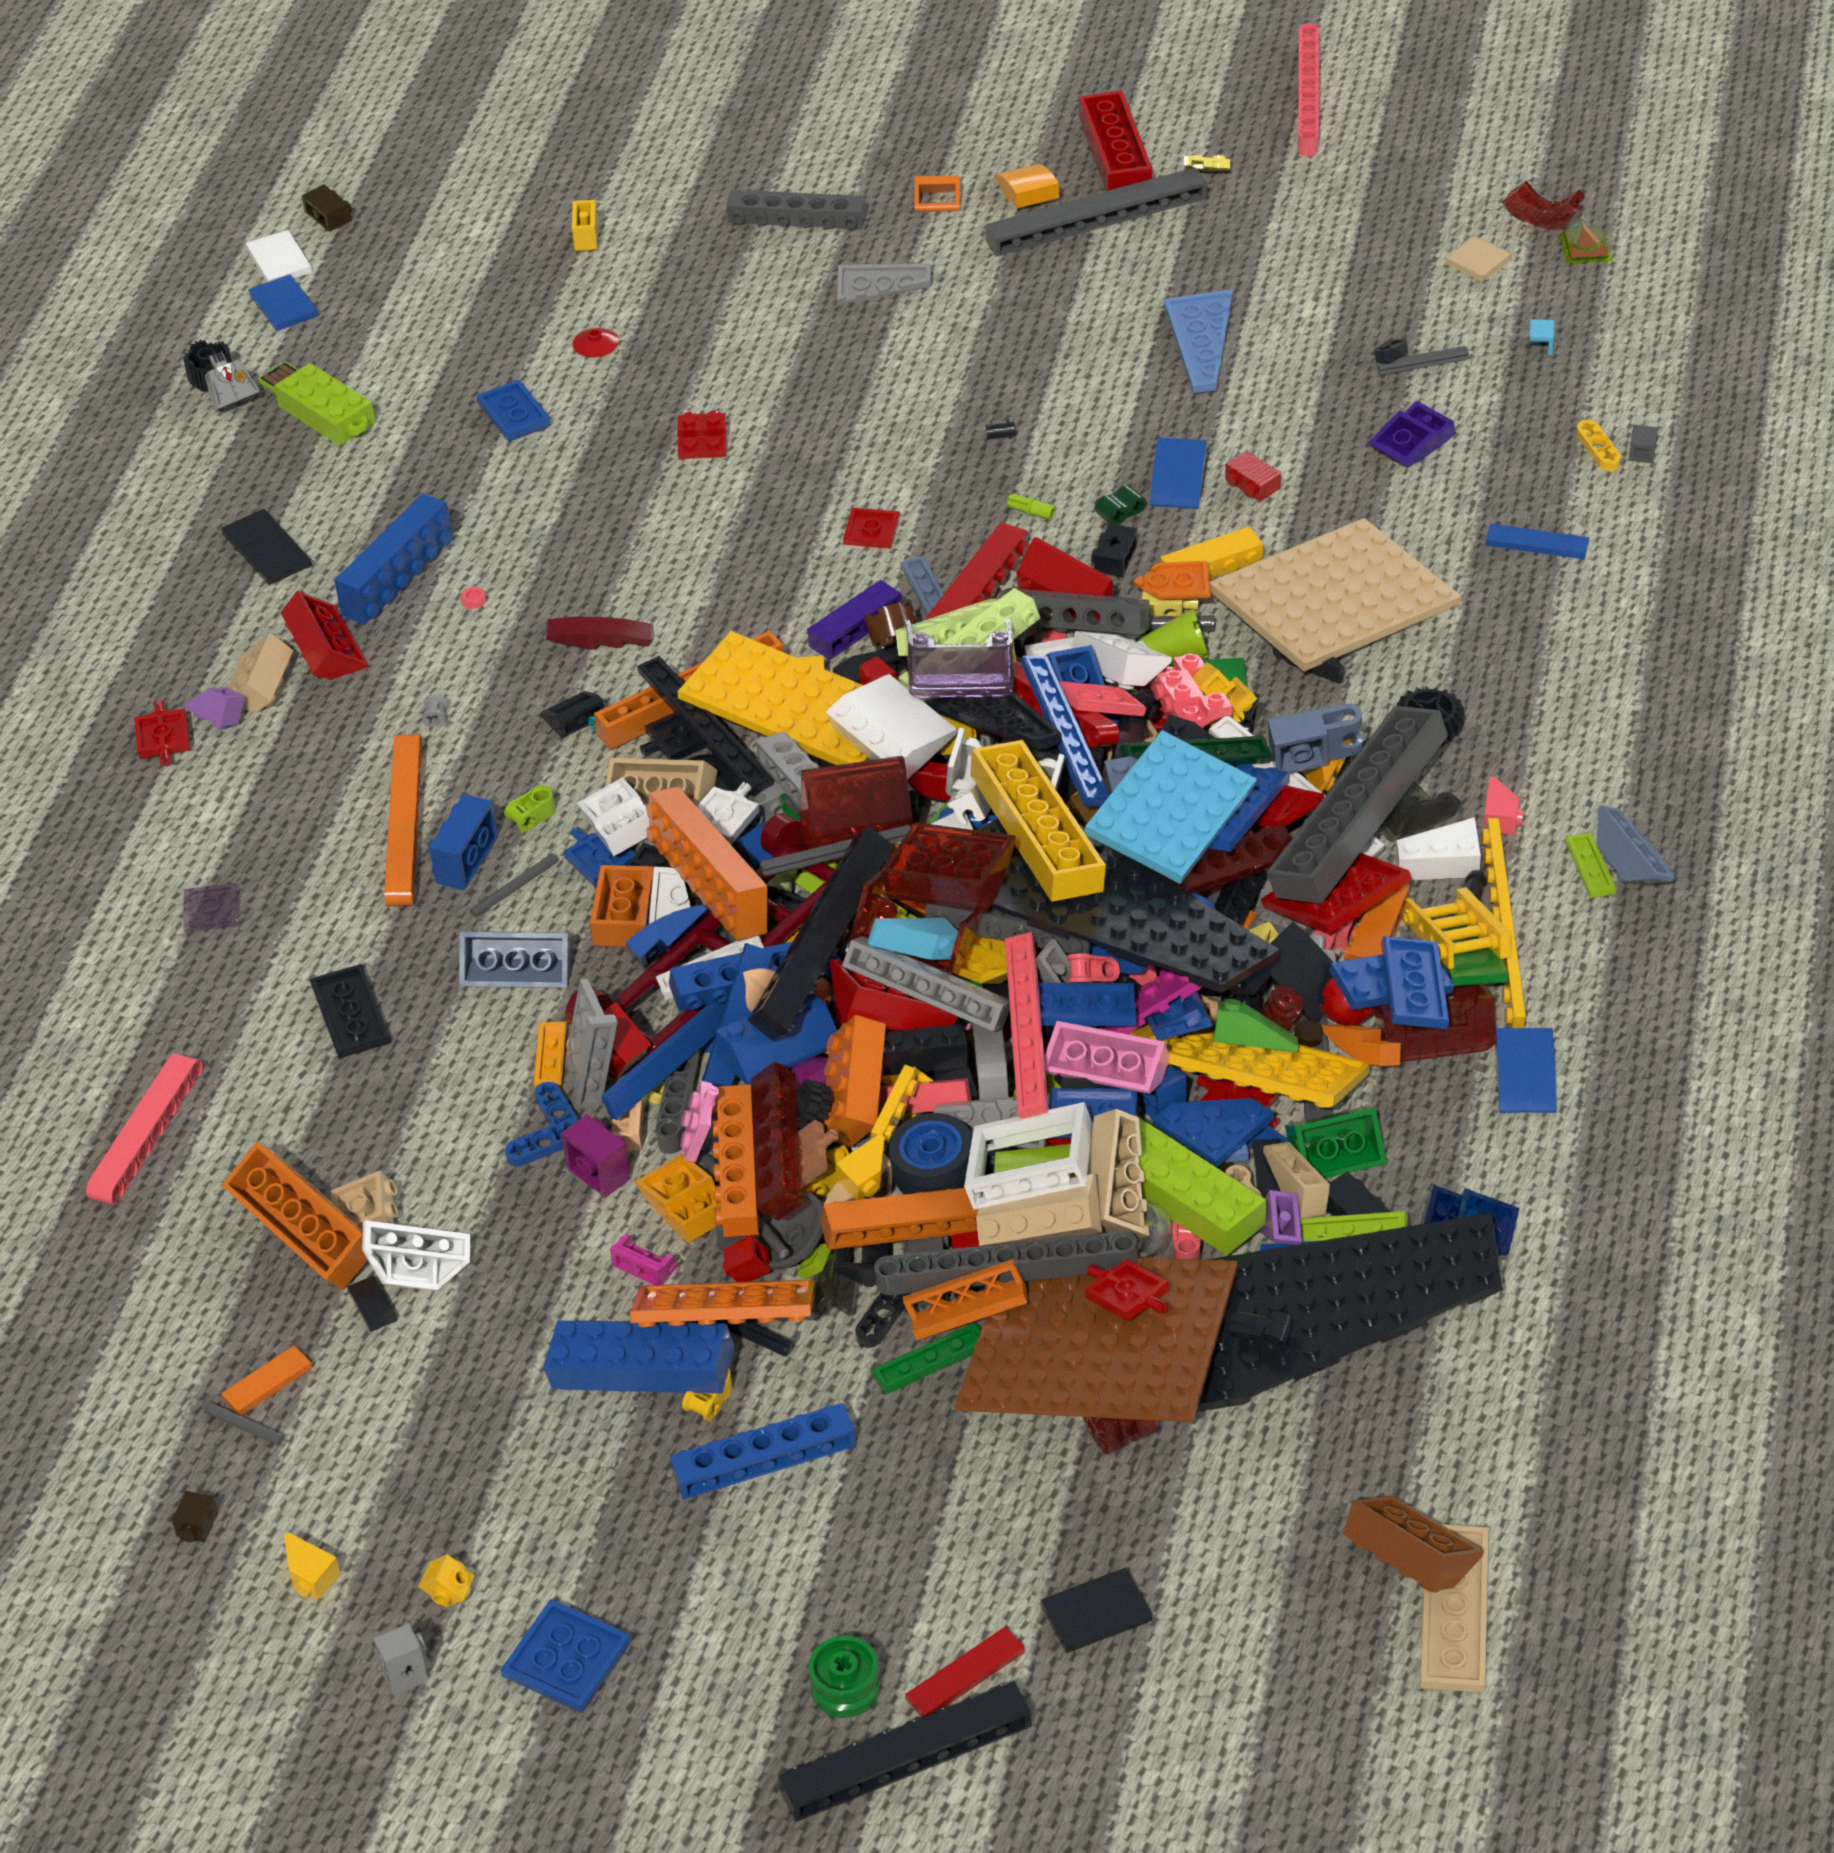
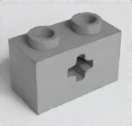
M409 1623L373 1638L382 1674L393 1696L428 1681L426 1670L430 1668V1664L424 1652L426 1651V1646L421 1634H414Z

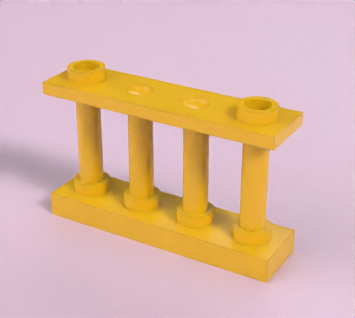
M1467 887L1456 889V900L1451 904L1421 909L1411 898L1405 899L1406 909L1403 910L1405 925L1409 926L1421 940L1438 942L1440 960L1448 969L1454 968V954L1489 948L1500 959L1511 957V932ZM1451 914H1456V915H1457V916H1452V917H1447V918H1441V919H1436V920H1431V919H1430V918H1436V917H1441V916H1446V915H1451ZM1463 925H1467V926H1468V927L1459 928V929H1454V930H1449V931H1444V932L1442 931L1443 929H1448V928H1453V927H1458V926H1463ZM1476 936L1478 937V939H1473V940H1468V941H1462V942H1457V943H1453V942H1452V941L1461 940V939H1466V938H1471V937H1476Z

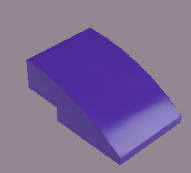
M1416 400L1405 412L1399 410L1368 444L1402 465L1409 466L1421 461L1450 440L1456 434L1453 420Z

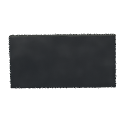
M261 509L221 528L222 534L268 585L312 566L311 559L265 509Z
M362 964L309 979L338 1059L391 1043L390 1035Z

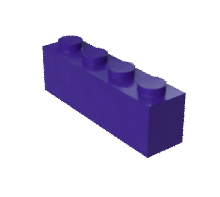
M882 580L877 581L807 629L809 647L830 661L868 635L863 618L864 615L871 612L873 617L878 614L877 609L902 602L901 592Z

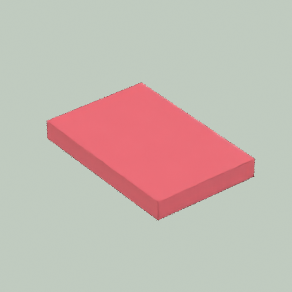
M1059 681L1068 703L1076 710L1144 716L1146 707L1121 687Z

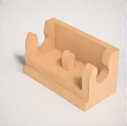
M643 1098L618 1120L612 1119V1133L624 1139L627 1144L626 1151H642Z

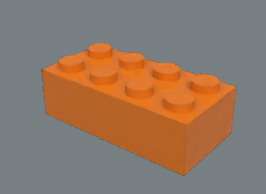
M854 1015L838 1031L830 1035L827 1041L829 1057L824 1068V1075L827 1076L826 1085L831 1087V1096L833 1097L830 1103L831 1111L827 1113L829 1117L827 1120H824V1134L830 1129L836 1130L839 1135L837 1137L839 1138L834 1142L852 1147L868 1134L877 1121L886 1028L884 1023Z

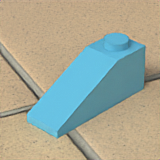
M946 918L875 919L867 943L873 947L930 960L954 959L962 935Z

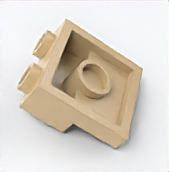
M381 1171L331 1190V1202L362 1229L363 1221L365 1220L394 1224V1218L398 1217V1209L392 1197L397 1195V1187L394 1181L388 1179Z

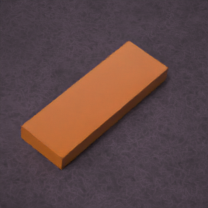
M292 1346L222 1392V1399L236 1414L243 1415L311 1370L312 1364L295 1346Z

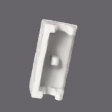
M976 783L955 792L948 802L949 808H953L957 818L964 825L967 824V818L963 815L964 811L973 812V816L978 821L986 818L991 809Z

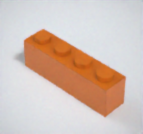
M1404 884L1400 890L1392 892L1383 898L1379 904L1371 906L1362 912L1359 916L1360 925H1355L1351 937L1353 942L1351 945L1347 944L1344 960L1382 954L1381 941L1383 936L1395 937L1403 918V910L1406 909L1405 899L1409 898L1410 885Z

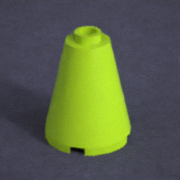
M1194 609L1188 610L1139 639V641L1143 640L1147 647L1172 657L1171 661H1174V657H1182L1186 654H1199L1201 659L1209 658Z

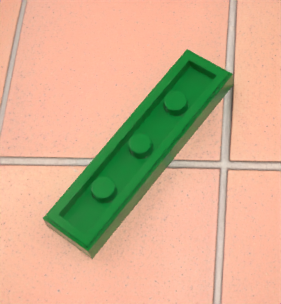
M975 1322L871 1369V1375L883 1393L887 1395L971 1357L981 1329Z

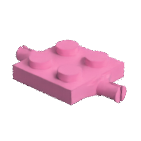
M701 1081L697 1092L693 1091L689 1101L690 1109L684 1110L681 1126L685 1127V1131L681 1138V1154L684 1155V1160L696 1162L711 1127L712 1108L719 1093V1089L712 1086V1083Z

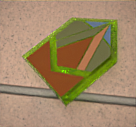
M1579 218L1560 233L1566 264L1613 262L1605 230Z

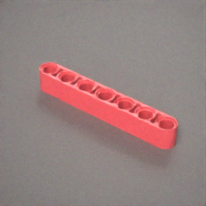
M173 1053L168 1058L91 1176L86 1189L88 1198L112 1205L118 1204L116 1202L118 1197L123 1196L131 1183L129 1180L132 1176H136L145 1162L142 1160L150 1154L158 1142L156 1140L158 1135L161 1136L171 1121L169 1118L171 1115L174 1116L184 1101L182 1098L184 1095H188L196 1083L195 1078L201 1075V1060Z

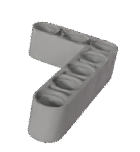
M972 1022L979 1100L1008 1097L1007 1067L1002 1028L993 1032Z

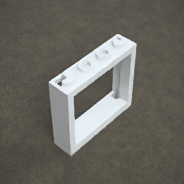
M1085 1102L1050 1109L1048 1113L1020 1119L1018 1116L974 1126L964 1185L973 1210L1086 1186L1093 1124ZM1072 1133L1070 1155L1068 1158L984 1175L988 1151ZM993 1139L994 1143L986 1145L987 1140ZM1074 1172L1078 1177L1071 1178L1069 1173ZM984 1192L985 1197L981 1198V1193Z

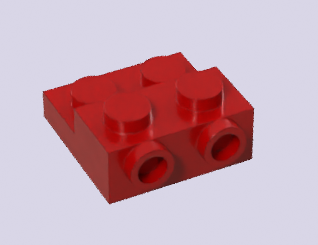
M712 410L708 414H696L689 411L684 415H678V459L726 457V413Z

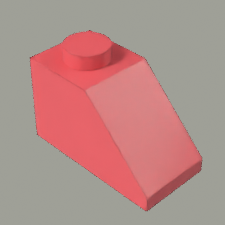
M1490 777L1483 829H1486L1488 818H1499L1501 833L1515 835L1516 826H1522L1524 810L1518 809L1519 798L1497 778Z

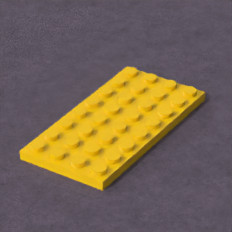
M733 631L728 633L678 690V699L708 710L763 735L771 736L785 731L791 739L796 740L798 747L802 751H806L813 756L851 772L862 771L871 760L833 728L825 713L844 694L864 685Z
M1146 1020L1145 1024L1128 1034L1156 1040L1148 1020ZM1214 1025L1202 1030L1159 1040L1164 1041L1169 1054L1168 1065L1179 1066L1186 1072L1198 1071L1206 1073L1212 1079L1232 1080L1239 1086H1255L1261 1088V1091L1265 1093L1285 1094L1292 1100H1308L1322 1108L1333 1107L1370 1073L1371 1064L1361 1060L1299 1044L1298 1052L1214 1042Z

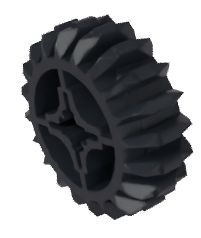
M1427 685L1422 690L1416 687L1414 692L1407 691L1405 696H1400V700L1396 704V706L1440 710L1448 734L1446 738L1448 741L1452 742L1454 736H1459L1463 729L1465 720L1464 707L1461 704V700L1457 699L1455 694H1449L1447 689L1443 691L1438 690V687L1429 689Z

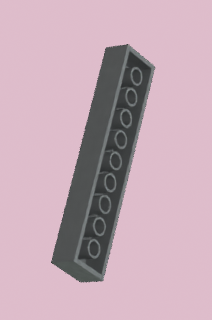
M1401 706L1393 707L1267 871L1276 898L1322 904L1447 738L1448 734L1440 710Z

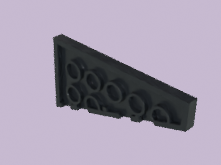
M997 677L925 700V703L940 715L1012 741L1023 740L1026 746L1037 750L1050 749L1055 744L1063 742L1062 734L1056 727Z

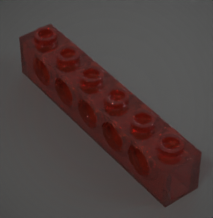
M1284 824L1277 827L1268 825L1255 834L1253 831L1245 833L1230 852L1207 848L1181 884L1164 875L1162 876L1194 895L1269 870L1292 838Z
M774 1061L751 1078L757 1209L763 1214H767L779 1221L802 1204L795 1073Z

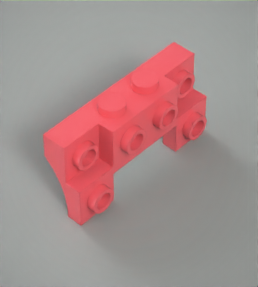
M1186 654L1182 657H1174L1173 667H1165L1148 683L1154 692L1156 700H1159L1164 713H1167L1168 716L1171 714L1193 721L1202 728L1211 721L1232 715L1233 706L1224 693H1211L1204 696L1192 677L1204 665L1199 654Z

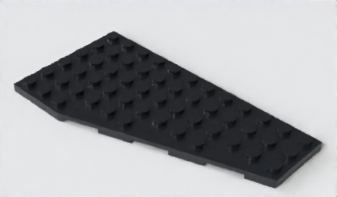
M999 819L988 823L921 860L920 870L980 909L987 910L990 907L1027 920V925L1063 938H1067L1070 935L1107 948L1108 954L1145 967L1149 963L1187 976L1189 977V982L1219 993H1223L1277 960L1279 956V949L1149 867L1086 835L1106 865L1103 892L1051 902ZM1079 824V826L1084 832L1085 827Z
M1492 1213L1207 1259L1238 1261V1268L1196 1412L1246 1404L1250 1402V1397L1291 1379H1294L1296 1382L1336 1364V1359L1379 1340L1381 1343L1389 1341L1423 1326V1321L1466 1302L1468 1305L1502 1291L1503 1286ZM1243 1311L1269 1316L1273 1311H1280L1291 1316L1294 1320V1327L1283 1351H1272L1265 1348L1260 1342L1231 1337L1230 1327L1233 1313Z

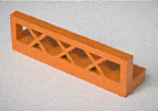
M1011 1259L903 1296V1302L912 1319V1332L916 1340H920L1026 1304L1027 1291L1015 1261ZM1011 1271L1014 1280L1005 1283L996 1280L998 1274ZM975 1282L987 1284L985 1289L979 1292L968 1289L970 1284ZM948 1291L959 1294L956 1300L950 1302L940 1298L943 1293ZM922 1300L932 1303L929 1309L917 1312L913 1303Z

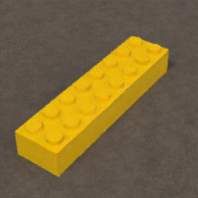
M1019 740L972 749L970 776L1051 902L1103 892L1105 863L1024 741Z

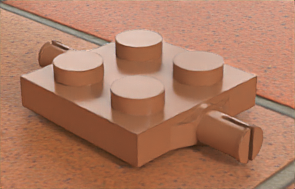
M814 1120L776 1147L777 1160L775 1168L763 1177V1183L767 1187H771L778 1181L779 1194L788 1198L827 1170L826 1148L839 1138L837 1137L839 1135L836 1130L830 1129L824 1134V1124Z

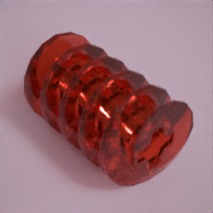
M1278 985L1274 987L1259 1013L1285 1030L1290 1031L1294 1021L1303 1009V1001L1299 993L1287 985Z

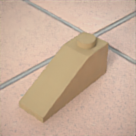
M1290 1142L1264 1146L1263 1152L1282 1192L1297 1193L1300 1219L1326 1215L1330 1184Z

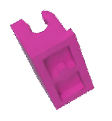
M627 1233L610 1248L612 1266L653 1285H663L678 1267V1263L673 1261L674 1255L667 1254L662 1258L636 1246L634 1242L629 1241L632 1236Z

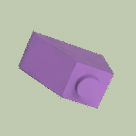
M1269 1190L1265 1197L1266 1225L1260 1229L1261 1234L1272 1242L1293 1245L1301 1244L1297 1193Z

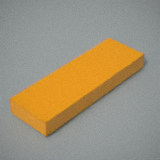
M539 1022L533 1083L534 1090L543 1082L556 1083L562 1089L567 1022Z

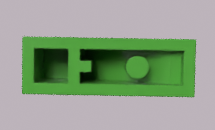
M1236 999L1218 1001L1213 1030L1214 1042L1298 1052V1037L1246 1004H1241Z

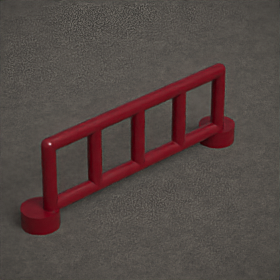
M779 813L772 816L764 825L760 836V843L763 850L773 856L771 859L801 852L806 844L807 829L797 819L788 814ZM825 863L801 868L824 881V883L793 911L767 897V916L779 922V924L761 939L764 948L782 944L805 922L833 874L834 868ZM760 868L755 872L765 884L776 876L764 877ZM710 912L613 1000L592 987L602 1010H606L617 1002L625 1012L653 986L661 989L656 976L670 971V968H674L699 944L711 951L731 944L713 933L722 923ZM578 990L569 999L565 1010V1017L570 1025H572ZM702 1005L693 1010L684 1009L655 1036H652L636 1025L651 1043L647 1052L651 1054L707 1005Z

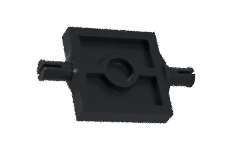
M674 712L645 726L646 734L652 741L640 745V751L645 756L650 752L659 750L669 760H679L706 746ZM714 714V716L719 721H721V716Z

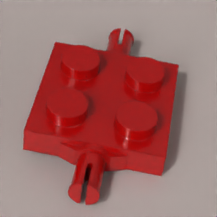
M157 700L153 702L154 712L134 717L139 759L159 756L160 764L165 766L166 759L168 766L171 764L170 754L191 750L185 708L173 711L164 710V702L159 700L158 707Z
M1201 1074L1196 1081L1197 1085L1208 1090L1199 1101L1253 1098L1265 1107L1270 1108L1278 1100V1093H1265L1261 1091V1088L1251 1085L1246 1087L1239 1086L1234 1081L1228 1079L1213 1081L1204 1074ZM1274 1116V1120L1268 1125L1275 1129L1280 1124V1118Z
M1127 1259L1108 1270H1104L1095 1264H1091L1087 1268V1275L1096 1279L1094 1283L1084 1289L1086 1299L1126 1321L1131 1320L1146 1308H1151L1160 1314L1166 1312L1168 1304L1159 1298L1170 1291L1169 1282Z

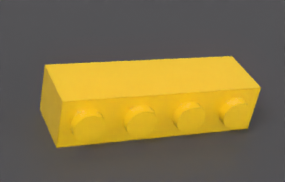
M1248 526L1161 556L1160 563L1207 561L1209 581L1216 577L1227 573L1230 574L1263 560V543Z

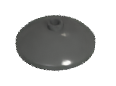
M797 1191L788 1198L782 1195L772 1201L760 1214L762 1219L789 1251L786 1258L780 1259L760 1233L759 1235H753L768 1248L770 1269H784L797 1264L813 1251L821 1239L823 1231L820 1221L823 1204L812 1193Z

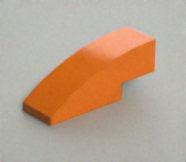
M1339 1024L1322 1025L1326 1036L1342 1051L1353 1058L1376 1066L1400 1065L1401 1043L1381 1040V1029L1362 1026H1341Z

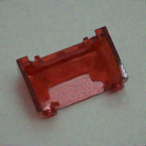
M1486 984L1454 986L1453 999H1446L1449 1017L1447 1029L1392 1024L1389 1004L1375 1006L1373 1012L1378 1029H1381V1040L1401 1043L1400 1062L1476 1053L1489 1050L1495 1044L1494 996Z

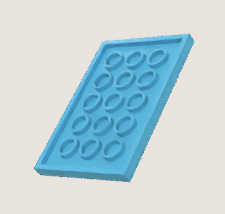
M1162 730L1088 822L1084 833L1181 884L1255 787L1257 779Z

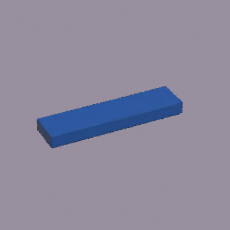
M1490 523L1486 546L1585 560L1590 537Z

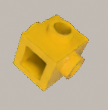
M446 1554L429 1562L418 1587L430 1595L435 1603L449 1607L458 1602L462 1603L471 1592L470 1585L475 1575L468 1571L463 1563L454 1560Z

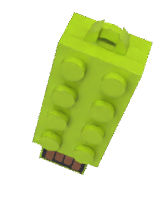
M284 361L258 378L260 384L276 393L277 403L280 408L339 446L354 436H359L360 433L368 430V427L376 423L371 401L311 363L298 370Z

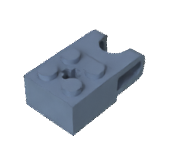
M1342 704L1268 719L1269 749L1274 768L1289 774L1328 766L1329 760L1358 754L1363 747V738L1358 731L1362 724L1360 708L1355 704ZM1346 715L1354 716L1352 720L1342 721V718ZM1351 739L1354 740L1355 743L1352 745L1345 744L1343 741Z

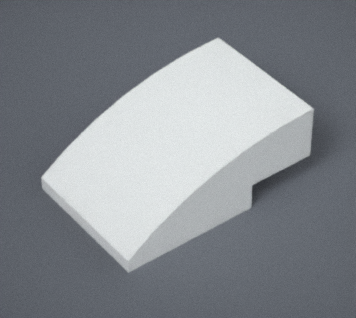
M623 777L577 802L580 810L613 856L647 838L646 830L649 827V817L646 806L643 804L640 796Z

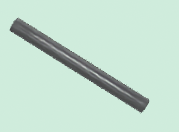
M551 853L469 910L470 913L477 918L558 862L557 857Z

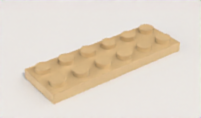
M1440 1524L1480 1548L1484 1553L1482 1558L1454 1588L1439 1590L1437 1593L1423 1590L1420 1688L1485 1693L1489 1527Z

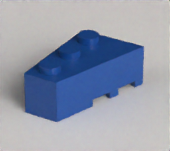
M1167 1065L1162 1083L1150 1094L1137 1091V1104L1152 1119L1170 1103L1186 1102L1188 1099L1186 1076L1171 1065Z

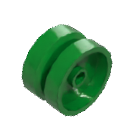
M848 1635L836 1636L823 1641L812 1652L808 1662L811 1694L819 1709L831 1716L848 1718L856 1717L868 1711L876 1703L880 1693L878 1661L876 1653L868 1643L860 1638Z

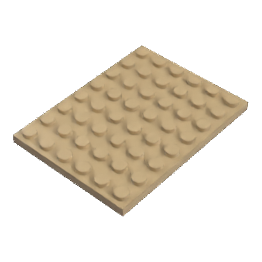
M1365 518L1209 582L1210 592L1302 671H1307L1323 664L1325 660L1333 656L1337 658L1446 611L1461 602V595Z

